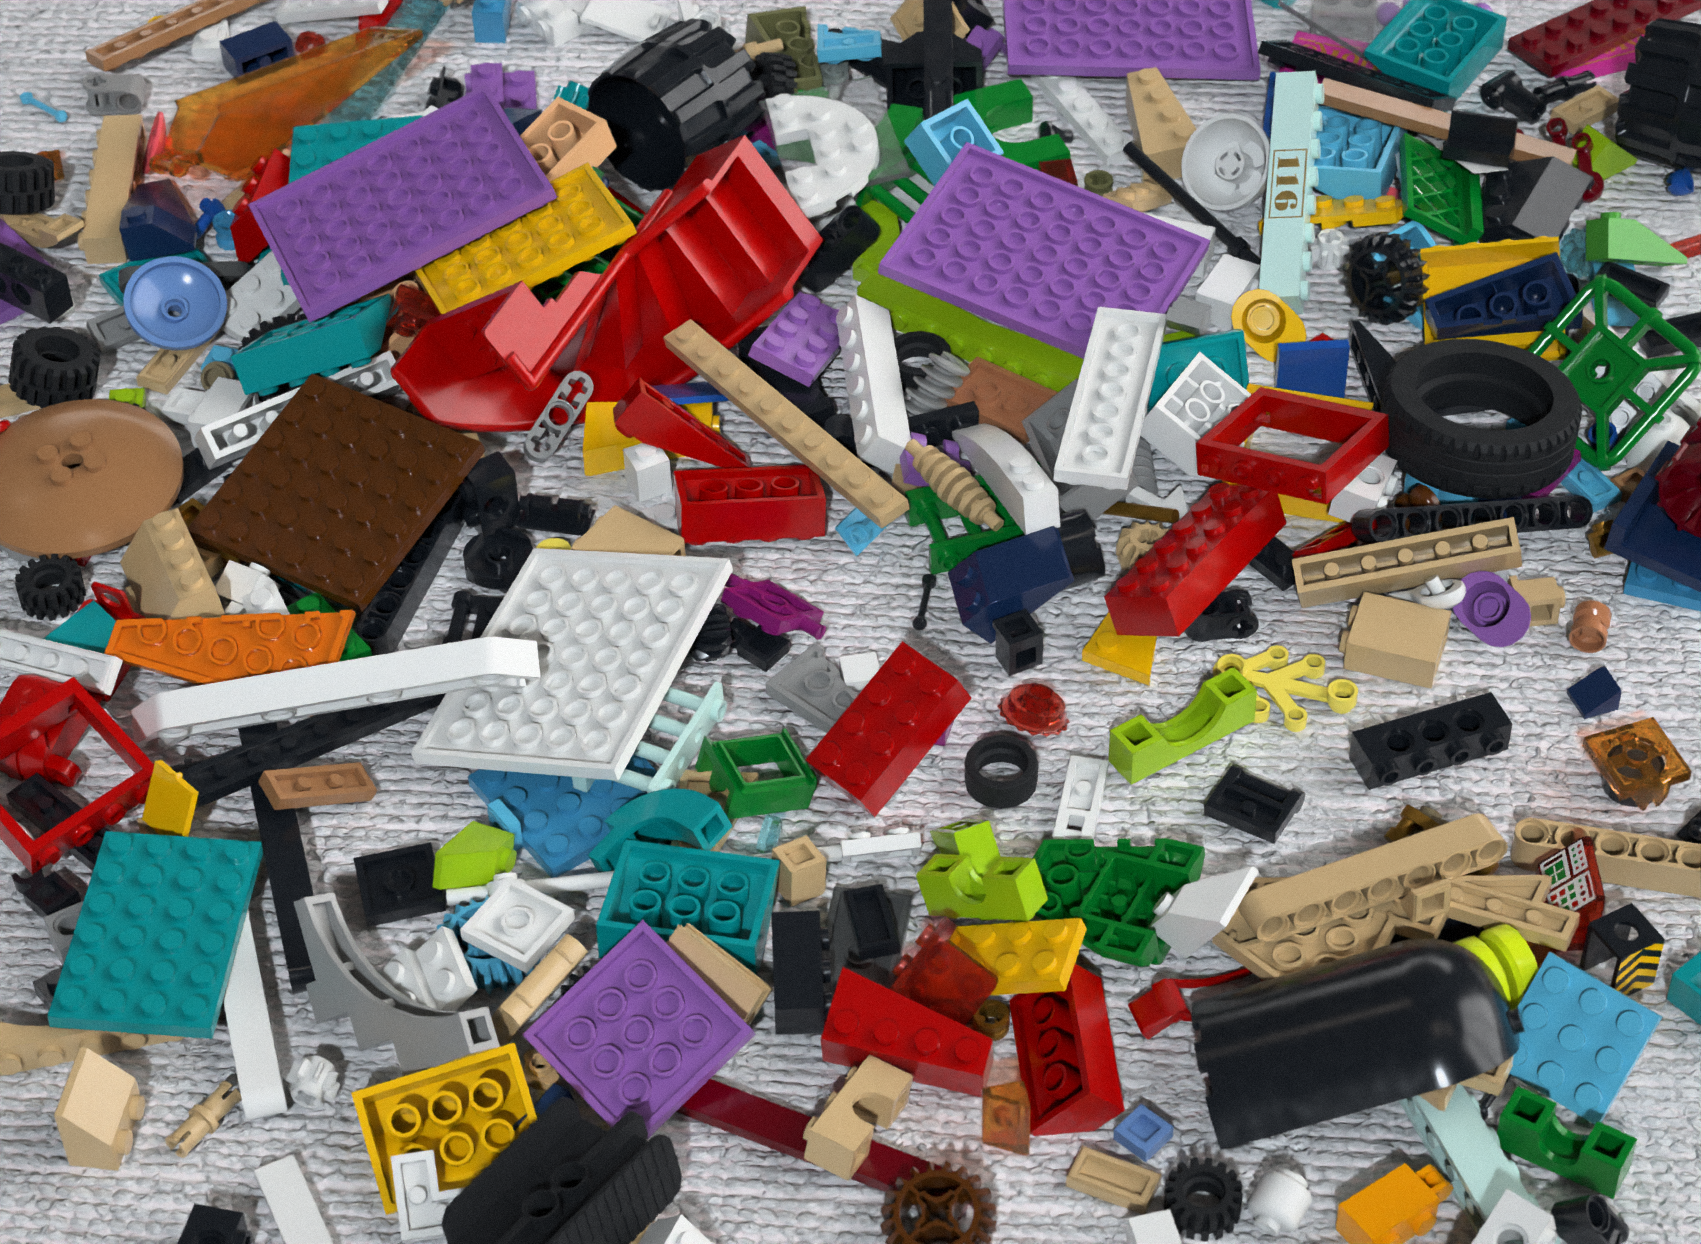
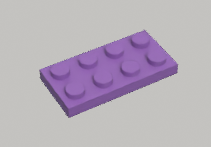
M799 291L752 344L748 356L810 387L841 350L836 323L839 309H833L821 303L817 297Z

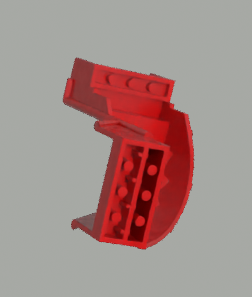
M743 135L697 155L672 190L664 189L636 226L637 234L625 241L602 274L583 271L576 272L555 300L553 298L547 299L543 306L525 283L520 281L428 320L391 367L390 373L409 396L408 399L424 419L448 429L475 432L530 431L565 376L573 371L584 372L592 379L593 392L587 402H619L638 378L650 386L684 384L696 377L698 373L666 347L663 337L691 319L727 350L732 349L793 298L794 290L792 286L823 242V239L747 136ZM579 381L575 384L568 383L572 389L565 401L570 404L579 392L585 394L581 390L583 384ZM587 402L572 426L585 423ZM553 408L549 411V419L553 424L561 426L567 423L568 415L565 410Z

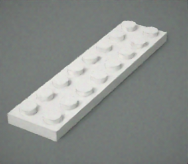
M1098 307L1054 467L1053 481L1064 482L1070 485L1097 486L1109 490H1127L1167 327L1165 320L1167 314Z

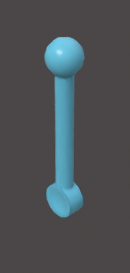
M24 92L20 95L21 103L32 104L55 116L58 122L62 123L67 120L68 115L64 110L57 111L34 99L31 92Z

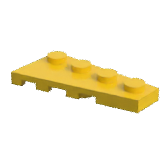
M1329 195L1317 196L1316 215H1310V223H1321L1322 230L1335 229L1345 225L1347 221H1352L1353 227L1396 224L1404 217L1402 199H1395V196L1392 195L1379 196L1376 199H1364L1361 195L1348 196L1344 199H1332V196ZM1264 217L1258 222L1260 235L1263 234Z

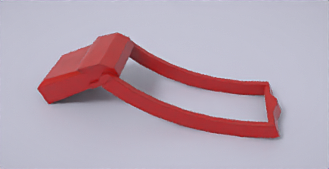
M1244 968L1210 978L1162 979L1152 984L1150 991L1128 1003V1006L1142 1035L1146 1039H1150L1180 1020L1191 1022V1012L1178 988L1208 987L1241 979L1254 973Z

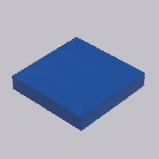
M1348 339L1278 343L1274 388L1344 398L1350 350Z

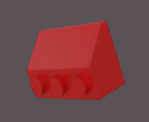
M275 147L266 156L259 155L250 168L253 174L246 180L241 189L244 195L232 209L235 216L230 230L238 261H243L247 264L268 245L248 204L289 183L291 159Z

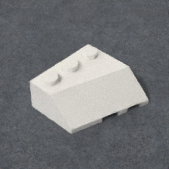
M1199 352L1144 418L1140 435L1189 476H1200L1197 472L1196 442L1252 394ZM1245 442L1241 443L1239 447L1244 448Z

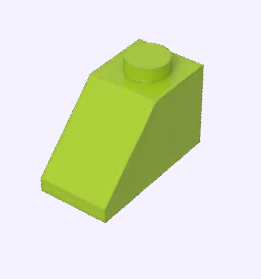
M1589 124L1582 130L1581 133H1587L1592 139L1593 149L1591 151L1593 171L1598 172L1603 180L1633 166L1637 162V158ZM1587 141L1580 142L1577 147L1585 146ZM1575 154L1572 166L1579 169L1578 154Z
M965 818L930 831L931 837L941 854L969 855L974 871L981 878L1001 858L989 820Z
M472 821L436 852L433 888L442 890L483 886L494 881V875L509 873L514 867L517 856L516 851L513 850L515 834Z

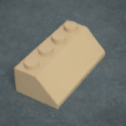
M175 508L170 511L160 512L154 517L144 520L120 561L142 614L146 618H162L163 620L186 619L192 616L219 618L221 615H225L216 588L179 509Z

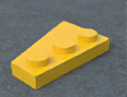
M1108 612L1082 650V661L1150 686L1157 636L1117 635Z

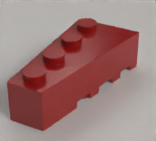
M842 966L820 1039L823 1061L859 1068L870 1054L913 1075L912 1082L984 1097L993 1064V1039Z

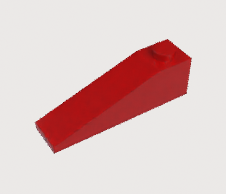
M640 378L636 380L613 408L615 427L627 438L634 436L642 443L722 468L752 467L749 455Z

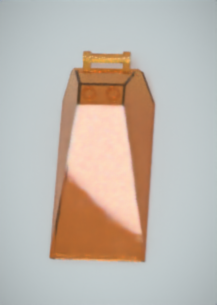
M371 26L175 100L177 111L164 146L165 151L151 157L149 168L156 174L169 172L170 175L179 178L184 177L190 167L211 175L222 176L225 180L234 178L235 181L248 179L253 174L250 168L259 155L266 156L274 147L281 152L292 144L294 126L315 125L420 40L423 37L422 30L418 28Z

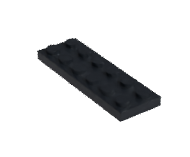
M1288 40L1261 41L1258 53L1267 56V62L1286 67V64L1297 66L1296 72L1316 71V74L1323 75L1331 80L1440 111L1453 110L1456 102V97Z

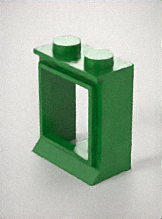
M786 728L777 734L714 742L704 735L695 768L697 772L712 771L709 787L713 793L728 789L729 794L724 807V812L728 819L809 808L813 792L817 788V777L815 772L808 766L801 754L800 747L793 741ZM775 762L784 778L746 783L737 767Z

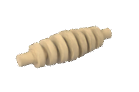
M911 439L906 444L905 450L914 457L913 467L918 473H921V477L926 483H929V487L934 493H937V496L944 503H947L954 510H958L961 515L969 518L976 525L985 523L994 532L1003 526L1004 520L995 513L996 503L991 497H988L987 492L980 487L978 481L971 476V473L965 467H961L956 461L950 460L949 456L939 452L933 445L923 447L916 439Z

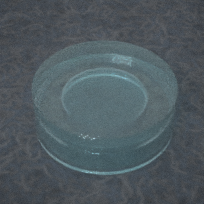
M766 815L757 842V852L763 854L772 853V848L777 846L782 828L780 817Z

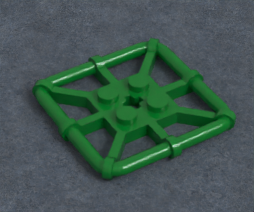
M1606 274L1596 275L1594 280L1586 284L1552 323L1548 321L1543 326L1545 329L1543 333L1527 349V351L1541 356L1553 341L1557 339L1571 351L1568 357L1559 365L1558 369L1572 382L1579 394L1581 403H1584L1596 413L1597 452L1578 436L1575 449L1581 452V458L1585 462L1599 468L1600 471L1611 470V467L1620 462L1655 423L1659 425L1664 420L1662 415L1690 386L1701 371V352L1697 346L1663 319L1661 311L1655 307L1650 308L1621 283L1612 278H1607ZM1609 293L1640 318L1622 339L1608 329L1607 295ZM1595 296V327L1577 344L1562 331ZM1654 329L1684 355L1644 359L1632 348L1648 330ZM1610 364L1609 374L1605 378L1595 379L1598 375L1595 371L1598 365L1605 367ZM1685 368L1652 406L1633 391L1649 372ZM1627 398L1645 414L1610 451L1609 416Z

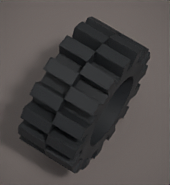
M761 52L760 55L755 57L756 61L753 62L756 67L753 68V71H749L752 81L762 80L765 97L756 99L758 107L768 111L766 99L774 98L779 94L796 95L793 89L797 88V82H794V78L797 77V71H793L796 65L795 62H792L793 58L791 56H788V54Z
M51 554V559H46L45 555L39 556V562H35L34 559L27 561L29 568L21 566L19 569L20 574L15 576V586L21 608L27 612L28 616L33 617L36 614L37 620H43L45 615H48L49 621L56 620L55 615L61 614V617L64 618L68 616L67 610H71L73 613L78 610L77 604L82 605L84 602L86 589L80 567H78L74 559L70 562V558L63 555L59 560L58 554ZM59 584V586L53 589L41 590L46 586Z
M1198 1157L1190 1159V1167H1187L1184 1161L1177 1165V1172L1173 1169L1168 1175V1181L1166 1180L1164 1210L1170 1209L1178 1234L1186 1229V1238L1194 1240L1195 1233L1201 1234V1242L1209 1241V1234L1211 1233L1218 1240L1223 1238V1230L1228 1234L1234 1230V1223L1238 1224L1242 1206L1241 1180L1236 1181L1237 1173L1233 1169L1226 1173L1227 1164L1221 1161L1217 1167L1212 1166V1158L1205 1157V1164H1199ZM1204 1191L1215 1195L1220 1201L1212 1207H1198L1191 1204L1187 1200V1196L1194 1192Z

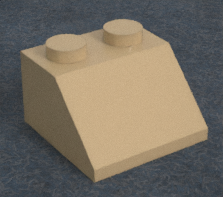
M79 1047L54 1114L69 1165L118 1171L123 1156L128 1155L131 1151L133 1144L132 1131L136 1120L140 1121L143 1117L145 1098L139 1093L135 1077L90 1049Z

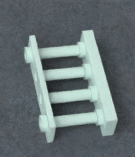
M715 681L705 698L669 687L663 701L696 711L688 724L654 714L648 728L679 737L671 751L640 741L633 755L662 764L653 778L625 769L619 781L615 782L647 793L676 788V784L701 747L704 735L707 737L715 723L721 722L724 718L727 702L723 697L722 683ZM572 777L573 788L588 792L596 779Z

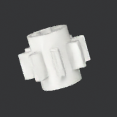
M1336 229L1320 231L1318 238H1314V243H1309L1312 261H1316V265L1324 270L1339 268L1341 260L1348 261L1345 255L1350 252L1349 238H1343V234Z
M320 1056L303 1058L301 1064L293 1063L286 1078L291 1083L288 1091L291 1092L292 1099L299 1105L307 1108L323 1106L326 1099L333 1101L341 1085L336 1081L338 1073L335 1072L334 1065L329 1060Z

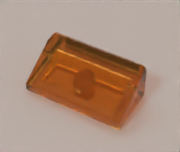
M1024 1081L982 1088L981 1139L983 1144L1021 1155H1029L1030 1103Z

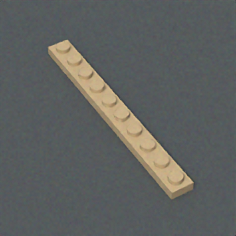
M688 320L663 337L665 345L670 351L881 529L910 509L907 498L694 321Z

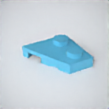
M818 24V63L838 64L844 60L858 59L860 61H870L875 57H882L881 33L876 30H859L852 27H844L842 33L828 32L827 24Z

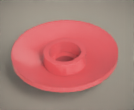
M158 111L150 132L143 162V174H148L154 168L161 155L168 157L171 149L172 138L166 137V123L164 114L161 111Z

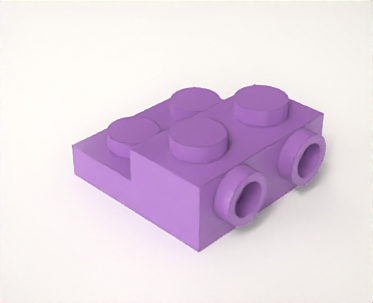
M482 63L471 65V73H465V95L487 85L502 109H537L534 70H517L503 73L502 63Z

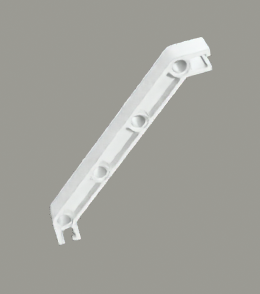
M482 637L164 691L152 695L131 710L133 740L138 747H144L147 745V742L158 738L155 740V746L157 748L169 749L189 736L485 686L522 689L526 686L525 679L536 681L541 678L537 641Z

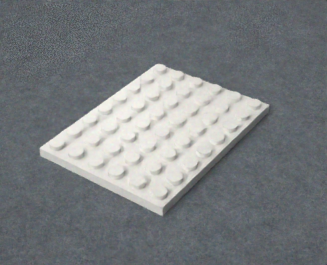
M534 548L480 638L501 637L537 641L541 678L536 681L525 679L526 686L522 689L485 686L446 693L411 751L415 764L619 781L732 573L733 568L730 559Z

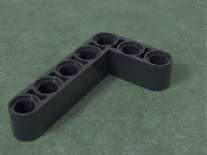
M849 205L845 207L819 232L823 242L797 281L811 293L823 291L875 242L880 233L879 224L859 206Z

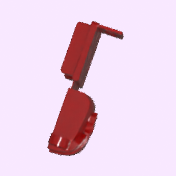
M93 582L91 585L97 600H86L78 609L80 611L94 600L114 620L146 618L144 615L133 611L124 591L98 582ZM103 593L114 596L120 604L109 600ZM122 663L111 696L89 690L87 692L98 704L101 701L109 702L131 668V665ZM36 674L19 675L12 682L0 703V723L63 683ZM77 711L1 760L0 772L6 773L8 777L19 781L27 780L35 773H38L51 784L54 782L66 787H73L82 771L68 757L89 723Z

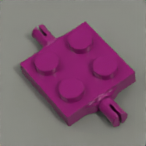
M731 573L724 585L728 588L724 589L721 602L732 608L735 615L751 619L760 624L761 629L768 634L778 636L785 632L797 630L804 631L815 639L820 640L826 632V626L820 624L824 611L770 580L754 582L747 579L743 580Z

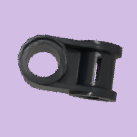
M1239 589L1221 592L1184 632L1190 639L1198 642L1230 638L1243 639L1253 635L1258 630L1259 622L1250 608L1252 605L1250 594Z
M1598 1194L1558 1201L1551 1209V1215L1554 1217L1556 1226L1555 1232L1567 1244H1622L1628 1239L1629 1227L1608 1207L1605 1200Z

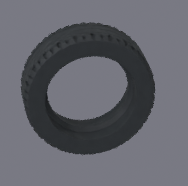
M1453 339L1434 342L1416 348L1393 365L1385 380L1380 413L1388 414L1389 447L1386 449V452L1390 458L1398 460L1397 465L1404 472L1424 484L1445 492L1466 497L1501 499L1537 492L1552 484L1567 471L1572 462L1582 417V403L1578 392L1569 378L1555 365L1534 353L1494 341ZM1458 405L1483 407L1509 415L1527 427L1513 430L1477 429L1450 421L1438 415L1433 409Z

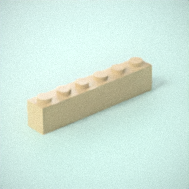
M142 114L103 116L102 127L96 131L98 149H93L94 169L89 170L91 188L85 192L87 210H82L81 220H83L85 226L83 231L78 232V247L80 251L85 252L87 264L127 263L128 253L119 226L122 209L141 180L147 143Z
M1514 517L1295 558L1292 559V565L1301 608L1359 598L1362 597L1363 592L1380 594L1421 586L1425 584L1428 578L1436 574L1440 580L1460 579L1469 573L1477 571L1497 572L1522 567V557Z

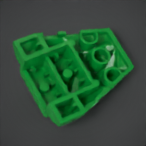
M1155 838V846H1132L1131 839H1118V846L1095 847L1093 839L1043 840L1033 858L1036 860L1048 900L1035 913V916L1041 920L1081 918L1087 928L1082 945L1104 958L1139 967L1149 966L1150 964H1162L1171 946L1156 935V931L1148 929L1156 916L1152 911L1153 907L1166 892L1173 895L1185 884L1199 881L1205 858V848L1169 838Z

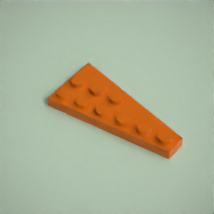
M340 610V612L335 613L307 611L305 614L281 615V613L221 615L219 618L192 616L186 619L163 620L162 618L116 620L104 654L118 657L123 660L122 663L197 685H205L339 662L356 613L354 610Z

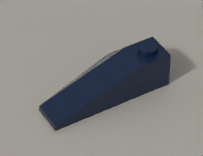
M165 179L138 184L122 209L119 226L130 262L195 250L196 227L171 180Z

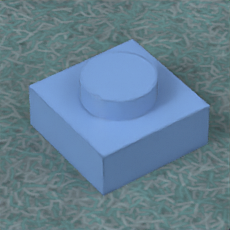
M1140 1104L1114 1129L1113 1139L1144 1162H1147L1173 1137L1174 1127L1143 1104Z

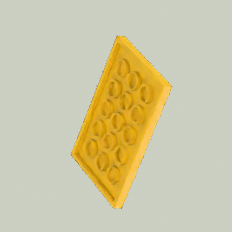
M587 162L550 181L556 193V199L548 202L541 208L534 209L516 218L509 224H505L485 234L480 239L473 240L455 249L448 255H443L425 264L414 272L440 315L520 281H523L531 291L536 285L550 278L562 275L567 269L581 262L593 259L598 253L612 246L624 243L629 237L637 234L635 227Z

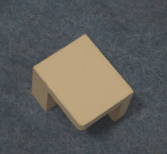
M807 835L772 848V859L780 860L776 889L790 907L824 894L826 858Z

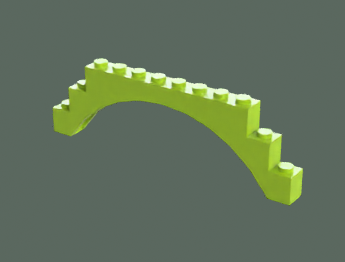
M874 200L861 207L863 211L879 224L880 233L875 242L853 262V279L861 282L857 287V296L888 309L893 329L904 334L915 331L934 333L942 337L949 344L951 354L968 362H972L978 356L1056 392H1060L1076 378L1079 379L1084 359L1025 334L986 322L953 304L878 274L879 263L900 235L898 216L883 204ZM1183 331L1165 334L1163 342L1195 337V335Z

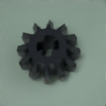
M718 598L689 650V653L696 661H716L729 655L733 641L731 638L732 629L729 623L730 617L727 616L726 607Z

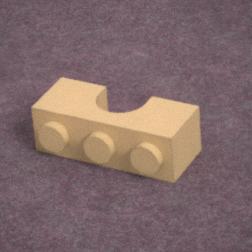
M870 1054L859 1068L853 1066L846 1076L841 1091H833L829 1096L822 1115L819 1118L813 1116L809 1121L803 1135V1139L807 1140L804 1159L849 1181L869 1154L875 1126L867 1122L875 1123L887 1130L890 1128L907 1105L913 1075Z

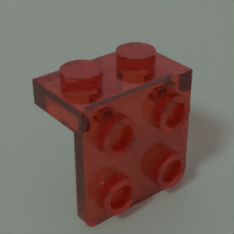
M400 284L386 325L393 327V332L400 336L413 338L428 320L439 316L440 313L428 293Z
M944 916L936 927L929 923L915 940V943L920 946L913 956L905 953L891 972L897 977L889 989L966 1026L998 985V978L949 940L957 925Z

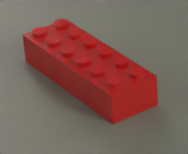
M1218 483L1211 486L1208 492L1197 503L1192 505L1190 510L1178 522L1172 525V529L1162 539L1155 542L1154 547L1143 558L1136 561L1135 566L1124 577L1120 578L1116 585L1104 596L1116 634L1179 637L1287 524L1278 493L1244 485L1229 486L1228 483Z

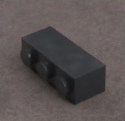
M820 911L771 912L775 1035L822 1033L825 1026V1016H828L832 1003V991L824 992L823 984L831 983L830 959H822V951H829V927L820 926Z

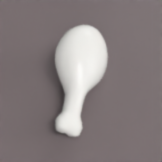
M1436 574L1428 578L1424 585L1411 590L1391 591L1386 597L1445 610L1458 605L1464 599L1466 586L1463 581L1457 579L1440 580Z

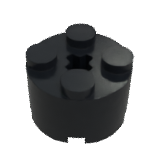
M1081 509L1061 514V527L1057 529L1059 530L1074 581L1063 590L1104 577L1105 566L1101 548L1096 547L1094 540L1096 533L1087 512Z

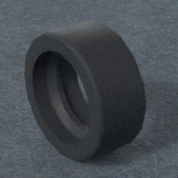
M915 331L899 335L894 339L903 391H905L907 386L917 389L919 386L913 380L914 375L925 378L926 374L921 368L909 367L901 362L911 357L929 358L928 355L930 353L941 355L942 351L951 354L949 344L942 337L930 332Z
M1005 735L986 737L976 742L967 752L965 759L964 781L967 792L975 801L987 807L1004 809L1016 807L1026 802L1035 792L1038 781V761L1035 751L1026 742L1016 737ZM1005 762L1021 768L1024 773L1014 780L999 782L982 776L979 770L990 763Z

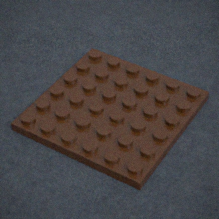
M312 373L190 524L188 531L191 537L197 541L247 563H256L279 577L362 613L484 454L485 448L483 443Z

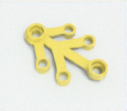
M1275 645L1269 647L1266 652L1246 660L1237 654L1223 655L1213 667V677L1235 667L1253 686L1264 688L1284 714L1285 728L1292 732H1299L1305 729L1307 712L1302 707H1298L1289 694L1326 702L1334 712L1339 714L1350 712L1357 704L1358 688L1350 680L1337 679L1331 682L1328 687L1294 680L1302 676L1318 679L1324 675L1325 659L1318 654H1308L1303 660L1288 665V650L1283 646ZM1265 667L1275 670L1268 674L1258 672V670H1261ZM1257 695L1256 709L1262 711H1255V720L1253 722L1264 723L1270 716V703L1266 699L1259 698Z

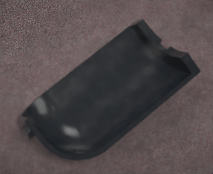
M1428 938L1400 941L1193 1002L1191 1022L1194 1031L1199 1029L1201 1031L1202 1041L1194 1043L1199 1072L1201 1074L1208 1072L1210 1081L1208 1086L1211 1095L1205 1096V1100L1220 1150L1468 1080L1495 1068L1511 1058L1519 1049V1033L1525 1032L1518 1007L1510 1009L1500 981L1484 961L1459 945L1444 940Z

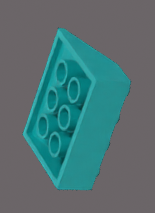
M1410 0L1364 50V56L1385 74L1456 97L1457 101L1502 49L1507 17L1462 0Z
M390 294L334 310L329 315L309 323L308 319L267 331L231 355V360L245 395L258 392L260 397L269 395L279 390L278 385L287 382L290 387L304 384L312 373H319L321 377H328L340 372V366L351 364L352 368H357L372 362L371 356L379 351L382 346L391 305Z
M625 839L596 923L599 958L602 959L642 920L665 943H667L678 925L685 927L687 923H690L755 975H758L767 941L780 870V860Z

